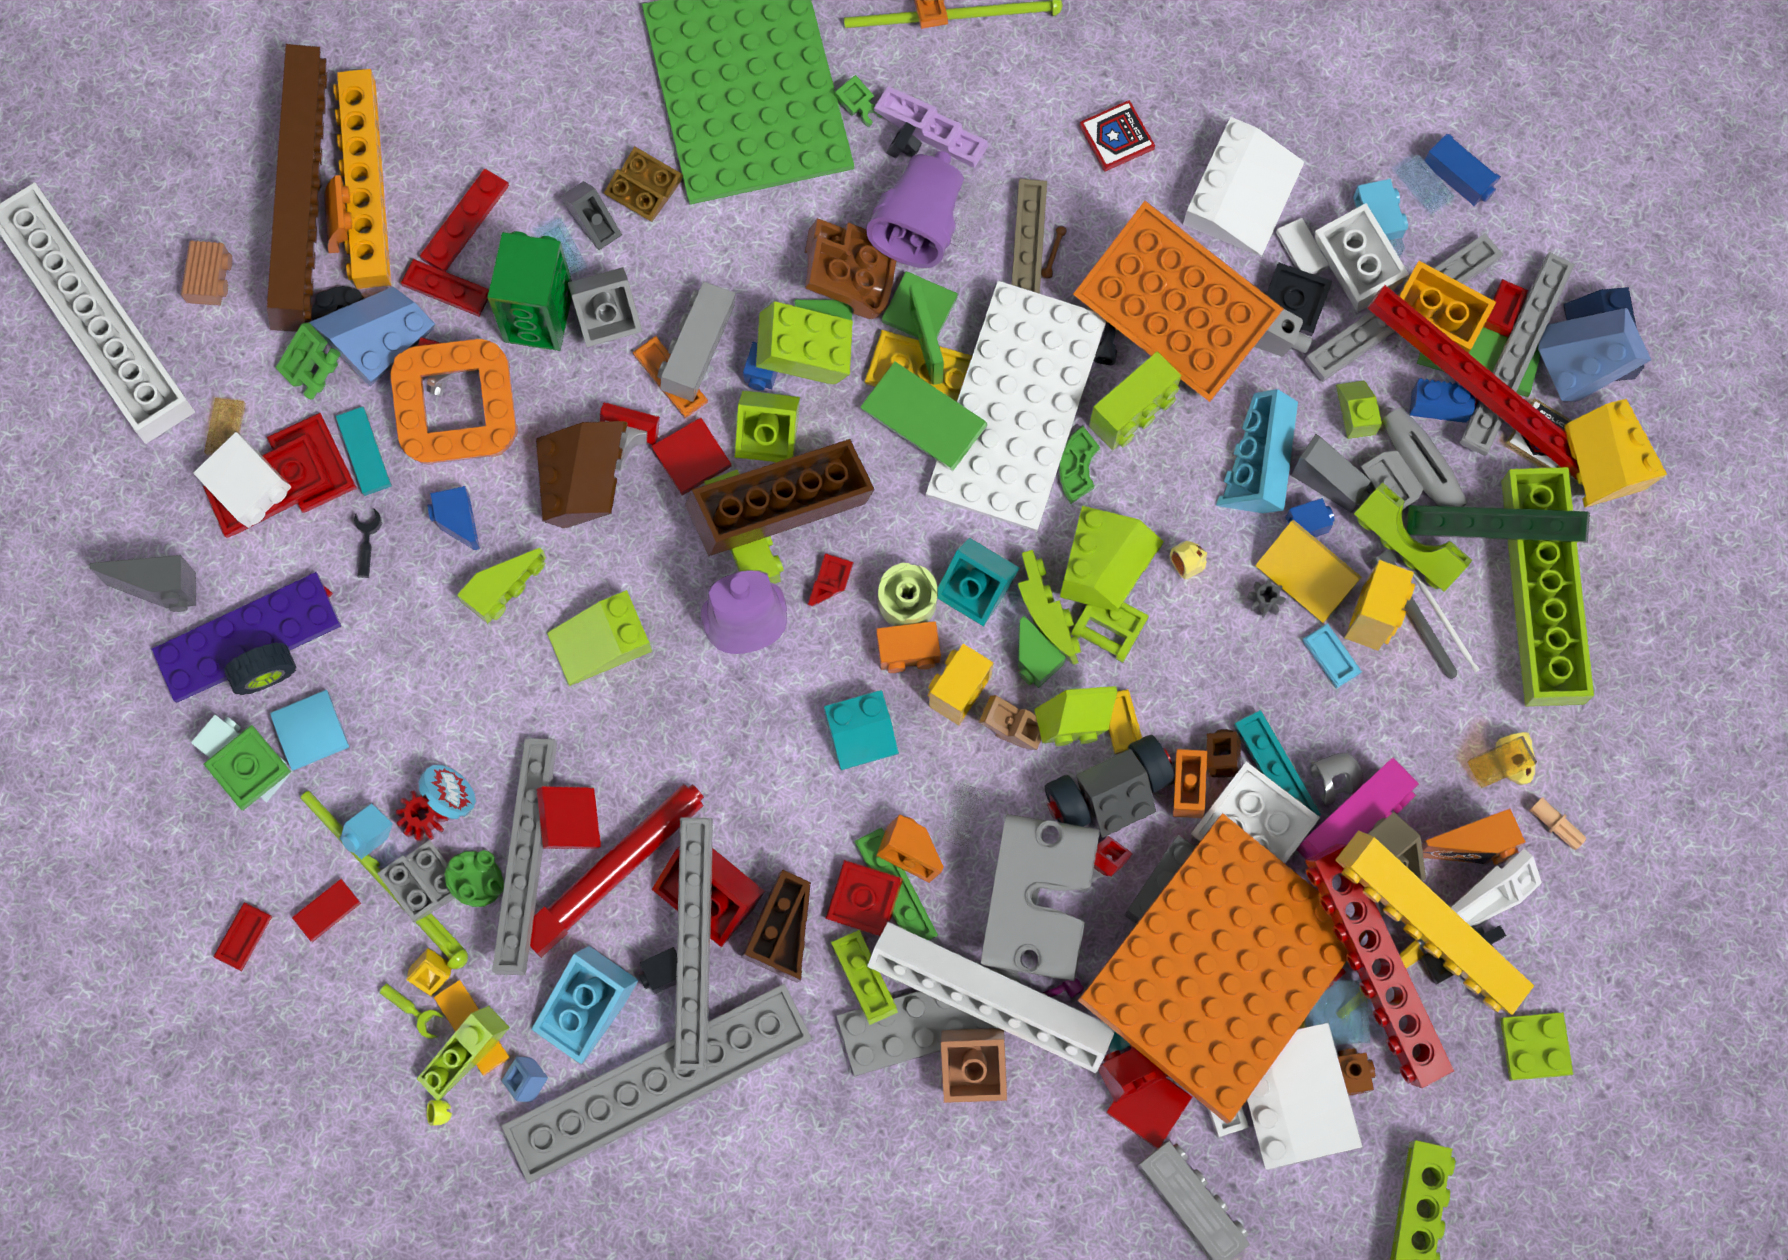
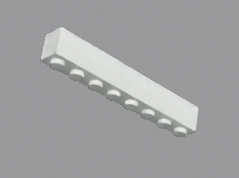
M889 922L885 926L867 966L1094 1073H1097L1115 1032L1102 1020L1091 1017L1076 1010L1074 1007L1063 1004Z

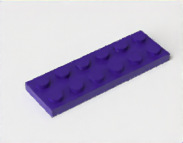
M315 572L152 648V651L172 699L178 703L228 680L224 672L226 665L235 657L251 649L272 643L287 644L289 650H293L342 625L319 574Z

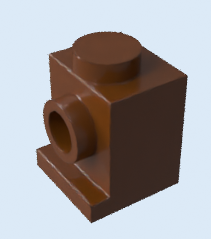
M1220 729L1215 733H1207V769L1211 777H1235L1241 769V740L1237 732L1229 729ZM1224 751L1231 753L1230 755H1221Z

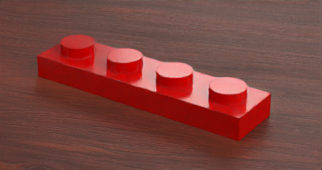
M484 169L420 255L421 260L446 272L505 193L509 183L489 170Z

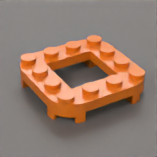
M473 339L415 346L406 349L395 357L391 369V384L397 434L401 448L409 457L422 464L434 465V463L490 456L496 457L502 455L513 444L518 434V425L516 424L512 392L511 367L505 353L496 343L484 339ZM479 370L486 426L429 433L422 379L425 376Z

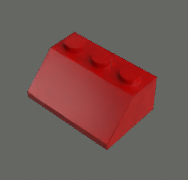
M680 846L676 848L651 889L677 911ZM713 848L710 939L720 947H723L754 910L765 890Z

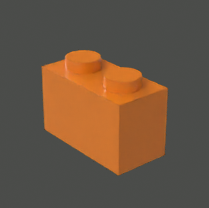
M936 621L877 628L881 670L887 669L888 673H899L905 671V667L917 666L918 669L925 670L935 667V663H940L941 653Z
M1176 750L1173 817L1200 819L1204 817L1207 751Z

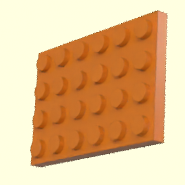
M1145 200L1073 293L1074 296L1150 356L1158 351L1182 375L1181 380L1209 402L1212 401L1284 310L1278 303Z

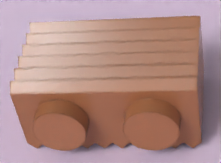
M189 241L181 295L186 303L221 306L222 297H226L228 294V281L225 280L226 271H230L232 268V255L223 243Z

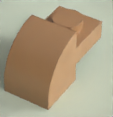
M997 695L989 697L979 723L996 733L995 736L1021 748L1037 750L1041 742V735L1036 715L1026 709H1018Z

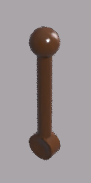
M1064 226L1056 228L1057 236L1046 267L1041 270V275L1044 279L1051 278L1053 275L1051 268L1061 239L1067 232Z

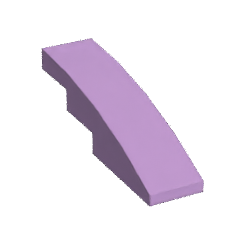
M889 86L874 107L875 112L899 128L906 122L916 127L912 135L917 139L948 153L951 157L972 168L976 167L988 148L987 140L964 131L961 123L938 114L935 106Z

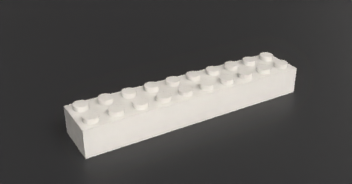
M34 182L0 203L1 237L145 444L149 443L194 414L195 411L38 185Z

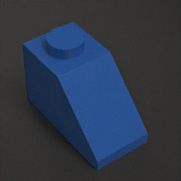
M466 486L430 493L432 504L427 506L431 522L436 521L440 530L469 548L479 550L470 495Z

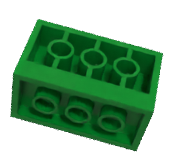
M519 231L512 233L502 232L488 300L504 343L561 351L572 301L568 282H572L561 241L550 236L531 237Z

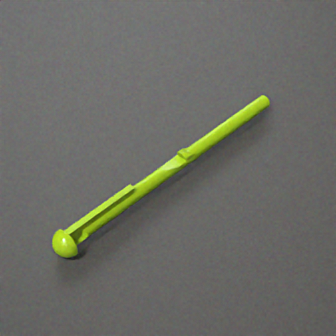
M1062 0L1033 1L946 9L948 20L1052 11V16H1056L1061 12L1063 3ZM917 11L844 17L845 28L919 22Z
M306 791L300 799L342 843L340 837L343 826L310 791ZM350 852L400 905L378 875V872L381 871L378 868L380 863L369 854L360 859L354 852ZM432 913L415 922L450 959L447 963L449 968L461 969L467 964L468 953L466 949L459 944Z

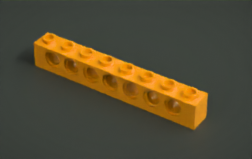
M371 69L337 72L338 83H335L333 88L335 99L339 101L340 108L335 109L337 125L341 126L342 133L337 134L339 150L343 151V159L339 160V169L341 176L345 177L344 186H349L351 202L347 203L346 212H351L352 229H349L348 240H345L346 253L350 254L351 263L346 264L349 281H354L357 289L391 286L376 80ZM360 100L358 104L351 105L354 101ZM356 126H363L359 130H353ZM359 151H365L362 155L354 156ZM362 176H366V177H367V178H366L365 180H363V181H360V182L356 181L359 177H362ZM363 202H369L365 207H358ZM364 228H371L367 233H360ZM366 254H373L372 257L367 260L362 259V257Z

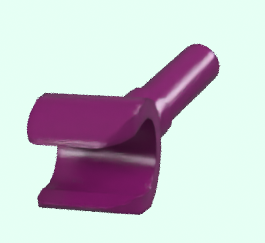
M1075 978V981L1066 980L1061 985L1042 993L1051 998L1066 991L1070 998H1073L1082 992L1084 987Z

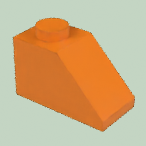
M900 814L887 826L876 856L928 883L943 871L944 866L925 827L919 825L914 819Z

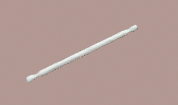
M1407 566L1409 571L1414 572V579L1466 660L1471 664L1475 673L1480 671L1417 571Z

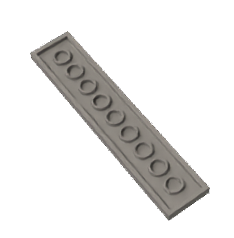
M783 984L708 1022L707 1070H674L675 1039L502 1125V1128L527 1183L530 1184L813 1040L786 985Z

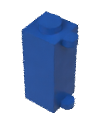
M1446 134L1428 152L1423 164L1473 206L1480 200L1486 202L1496 191V188L1493 186L1499 181L1501 176L1491 171L1454 140L1451 134Z

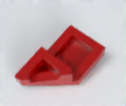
M825 554L808 605L813 607L845 591L854 562Z

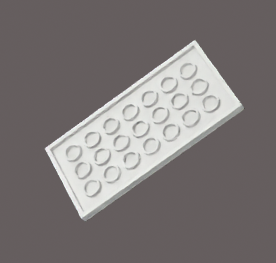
M998 281L957 400L959 404L984 419L988 425L954 471L939 461L936 462L926 497L1037 532L1106 320L1095 311Z

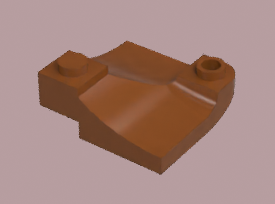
M817 218L808 230L804 252L808 256L805 289L850 305L853 308V314L867 319L877 318L885 309L891 294L896 260L884 255L871 244L866 229L849 222L842 228Z

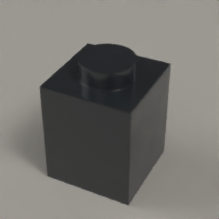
M674 947L640 962L643 971L638 972V975L645 990L651 987L655 995L676 985L677 952Z

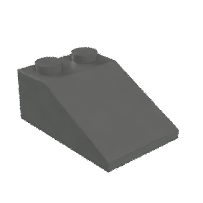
M181 555L90 563V569L109 587L161 607L169 608L172 612H184L188 610V607L196 606V572Z

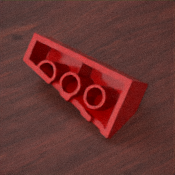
M1131 1044V1049L1122 1054L1119 1050H1116L1106 1055L1103 1059L1104 1063L1098 1069L1115 1103L1168 1077L1165 1072Z

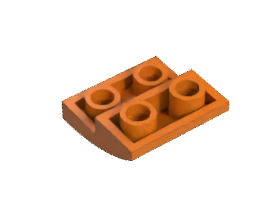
M341 175L334 176L329 181L324 193L329 254L340 252L339 243H344L345 240H348L347 230L352 229L351 212H346L345 204L351 202L349 186L343 185Z

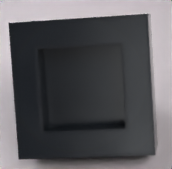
M906 122L898 130L886 154L897 158L901 152L910 157L915 155V153L917 154L923 143L912 135L916 127Z

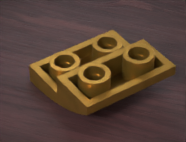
M634 146L621 171L619 169L616 170L603 194L653 222L680 184L683 174Z

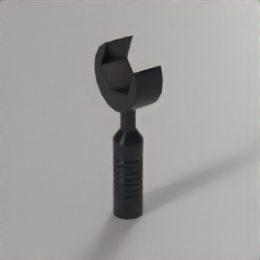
M374 509L376 518L369 525L360 523L357 514L354 517V524L364 534V541L360 545L358 578H369L372 546L369 542L370 534L376 533L382 525V518L376 509Z

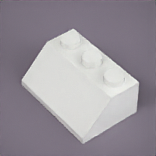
M1367 203L1315 231L1317 245L1357 313L1369 306L1378 290L1384 285L1394 290L1409 277L1408 271Z

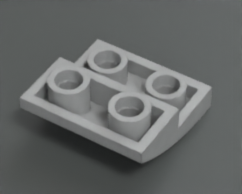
M430 840L407 857L402 855L378 872L380 878L413 922L426 917L455 898L450 893L445 882L444 874L448 863Z

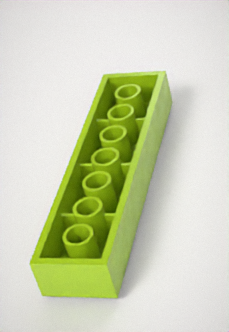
M1568 467L1509 469L1501 480L1503 504L1506 509L1573 511ZM1507 540L1525 707L1585 705L1594 697L1577 542Z

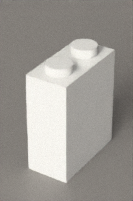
M237 432L193 472L226 509L248 528L259 523L264 518L265 512L274 504L281 502L285 498L287 491L291 488L290 484L249 441Z

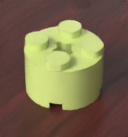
M900 563L889 568L883 574L878 587V607L882 617L892 626L928 622L934 615L937 606L938 587L934 576L926 568L910 563ZM904 593H906L908 596H912V595H913V598H912V599H908V598H904V599H903L902 596H903Z

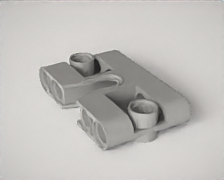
M1012 814L1006 815L981 965L1075 981L1085 922L1059 910L1035 905L1032 895L1039 888L1056 891L1090 889L1099 829L1059 823L1052 820L1047 821ZM1055 827L1058 829L1059 838L1055 843L1048 844L1044 842L1043 832L1046 828ZM1028 950H1033L1038 955V963L1033 968H1027L1022 963V956Z

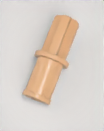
M1541 797L1529 810L1550 829L1548 832L1557 834L1572 849H1578L1585 842L1586 837L1565 819L1567 815L1559 813L1545 798Z

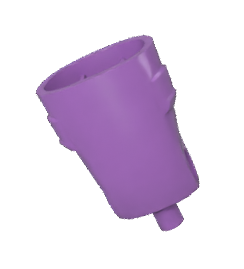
M938 151L934 157L924 154L913 155L906 170L893 189L884 192L880 196L866 231L871 244L884 255L900 263L917 268H932L943 259L945 249L950 245L956 225L953 211L956 198L965 179L957 168L950 165L951 156L948 153Z
M760 570L741 571L727 575L710 586L708 589V600L701 608L702 625L709 641L718 650L730 654L754 652L771 645L781 637L787 624V605L781 588L774 583H770L766 572Z

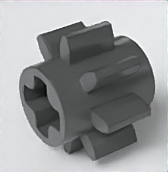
M1268 579L1266 584L1263 585L1255 582L1253 588L1256 592H1249L1247 599L1254 600L1250 610L1255 611L1257 609L1261 611L1262 618L1269 611L1277 615L1279 612L1277 604L1282 605L1286 600L1285 597L1280 596L1282 585L1276 587L1271 584V579ZM1263 593L1268 594L1270 602H1265V597L1262 596Z

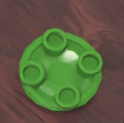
M486 850L480 852L464 851L452 857L448 862L444 874L446 886L452 896L461 903L471 907H485L495 902L503 892L504 879L501 870L496 862H494L495 858L492 853Z

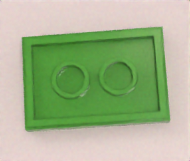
M921 282L911 284V287H909V309L931 384L943 383L944 361Z

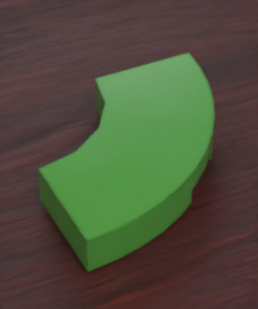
M1083 425L1067 441L1059 466L1060 483L1070 504L1095 487L1090 477L1089 465L1094 455L1100 450V446Z

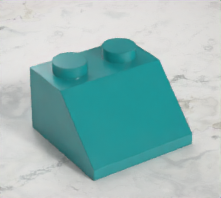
M969 537L957 549L937 588V599L984 627L1010 588L1020 568Z
M882 690L824 706V715L841 771L899 754L890 714Z

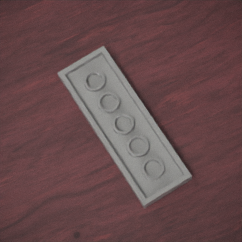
M1002 968L992 970L1021 984L1017 971ZM921 991L893 999L898 1013L871 1025L868 1024L862 1009L837 1015L854 1077L940 1052L942 1030L998 1028Z

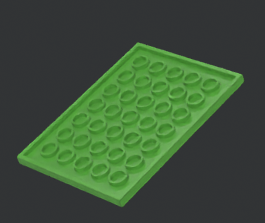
M658 0L642 4L689 205L854 169V162L838 100L834 96L835 89L812 0Z

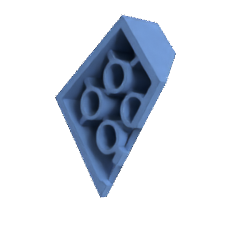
M394 286L309 322L332 348L340 352V357L370 387L392 368L394 359L399 353L408 348L415 347L419 343L420 338H425L435 327V323L424 311Z
M1627 308L1547 324L1539 341L1538 350L1562 401H1580L1651 361V357Z

